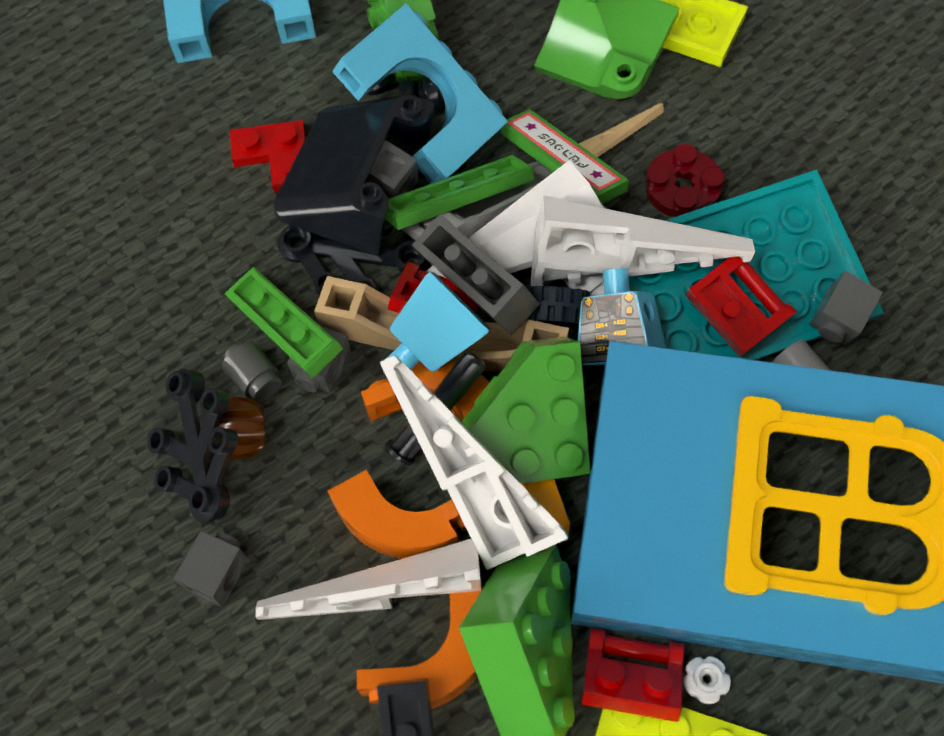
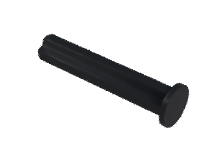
M464 353L433 391V394L451 411L485 370V363L473 353ZM409 422L394 440L389 439L385 444L386 449L394 458L408 466L415 462L414 455L421 448Z

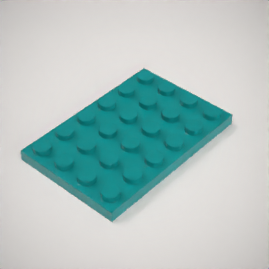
M817 169L665 220L753 239L755 253L748 263L785 304L789 302L797 310L791 318L742 357H739L685 295L689 288L728 258L714 259L713 266L701 267L699 262L675 264L674 271L629 277L630 291L653 294L667 349L756 361L782 353L786 348L799 340H805L807 343L823 338L819 334L818 329L809 325V322L830 284L844 271L870 284ZM735 273L729 275L768 319L771 313ZM879 301L868 321L877 319L884 314Z

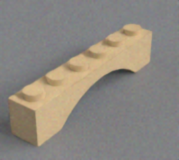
M330 276L326 277L314 311L319 325L346 335L350 341L395 350L402 343L389 330L399 315L397 312L387 310L390 297L367 284ZM526 319L511 336L498 323L485 322L491 330L451 360L458 362L464 353L470 352L477 355L485 363V371L500 374L513 358L511 355L522 341L556 337L568 338L569 328Z

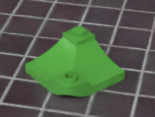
M560 0L547 38L534 64L535 71L607 98L623 99L631 97L642 90L678 17L679 8L661 0ZM627 72L631 73L630 76L622 78Z

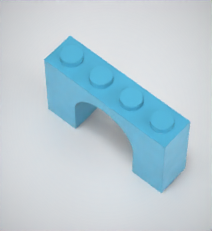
M163 0L168 41L177 63L212 57L208 31L209 20L220 6L232 0ZM261 0L274 10L282 44L316 38L309 0Z
M406 3L345 54L332 72L358 101L384 78L397 71H415L425 75L436 84L445 102V121L437 135L413 156L417 159V168L432 184L448 178L508 121L502 115L498 104L488 99L480 90L474 76L470 72L463 70L452 57L449 47L444 42L438 41L427 28L424 18L418 12L413 11Z

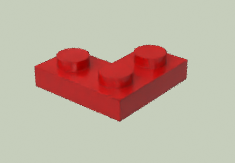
M303 120L230 130L231 156L234 167L270 162L273 191L279 192L306 139Z

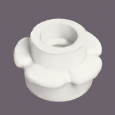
M711 656L706 659L701 657L692 659L686 666L687 676L683 679L686 691L702 703L712 704L718 702L721 695L728 693L731 685L730 676L724 671L725 665L719 659ZM709 675L711 677V683H705L703 681V676Z

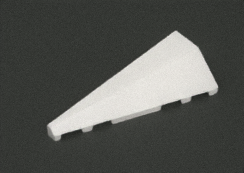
M569 160L470 236L469 239L505 270L513 273L532 267L536 224L543 196L601 208L603 206L589 182ZM433 266L426 270V272H434L438 276L445 277Z
M543 196L535 231L531 286H544V281L564 278L568 279L569 284L581 283L582 276L603 274V271L608 269L626 268L629 270L630 277L674 271L675 264L699 262L701 267L713 266L714 259L740 256L743 262H749L755 253L753 239Z
M396 355L380 362L442 490H448L487 570L524 553L526 556H530L568 539L566 530Z
M468 539L259 600L256 605V618L262 620L392 609V598L481 591L478 551L472 539Z

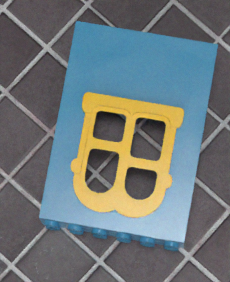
M609 341L602 378L571 624L944 684V386ZM773 432H783L845 442L849 447L846 494L837 497L770 486L766 481L770 434ZM882 446L902 449L914 453L924 462L929 470L931 483L928 494L922 501L914 505L899 506L878 503L870 499L868 495L869 457L872 447ZM775 507L803 511L818 516L820 519L818 565L814 571L808 572L769 566L761 561L762 518L766 508ZM857 519L898 525L910 529L921 538L927 549L928 564L926 572L918 581L910 585H894L845 577L839 570L841 525L843 520Z

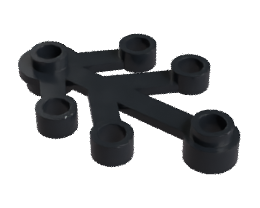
M389 222L384 227L383 237L393 231L394 226ZM291 225L282 231L278 239V249L281 256L290 262H301L314 280V287L319 296L322 291L320 284L326 280V277H337L331 272H326L315 255L330 257L348 281L367 284L376 289L375 282L371 278L365 277L354 261L397 267L401 273L406 266L405 261L411 258L418 260L415 264L420 265V270H424L427 265V260L412 246L415 241H405L396 250L381 248L379 254L375 255L338 241L322 240L325 237ZM297 242L304 243L300 247L292 248V245Z
M182 368L178 371H173L168 376L166 391L175 401H178L186 443L176 438L172 430L154 428L148 436L147 445L152 453L169 454L190 466L194 482L184 478L181 469L178 467L161 466L155 474L154 483L158 491L177 493L187 499L195 520L201 523H211L216 519L222 518L229 508V491L221 483L230 456L237 447L238 436L233 429L219 427L222 415L225 414L229 406L227 392L213 388L205 390V379L202 373ZM199 400L200 408L206 414L202 427H200L196 403ZM210 452L215 454L209 468L208 458Z

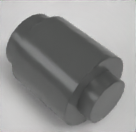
M239 342L232 345L226 351L222 369L247 398H253L256 402L261 403L267 401L279 391L282 385V380L279 378V370L254 342Z

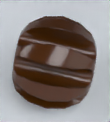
M229 398L228 409L222 415L219 427L233 429L237 433L238 444L230 459L241 460L253 457L262 451L266 444L264 409L258 402L250 398Z

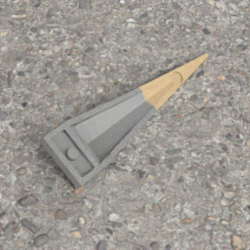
M663 103L657 104L605 132L579 143V145L596 157H599L663 114ZM538 161L532 162L528 165L534 169L533 181L441 214V216L469 238L553 172ZM438 216L408 226L402 230L414 240H417Z

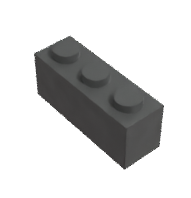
M440 214L412 244L434 268L511 336L540 305L520 281Z

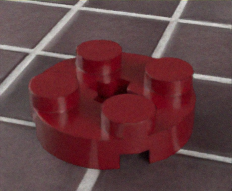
M680 144L675 150H669L657 156L649 165L645 181L647 198L658 211L667 216L677 217V215L686 214L708 201L717 203L724 182V173L710 157L697 151L692 145ZM677 178L689 179L692 188L689 189L685 185L680 188L677 187Z

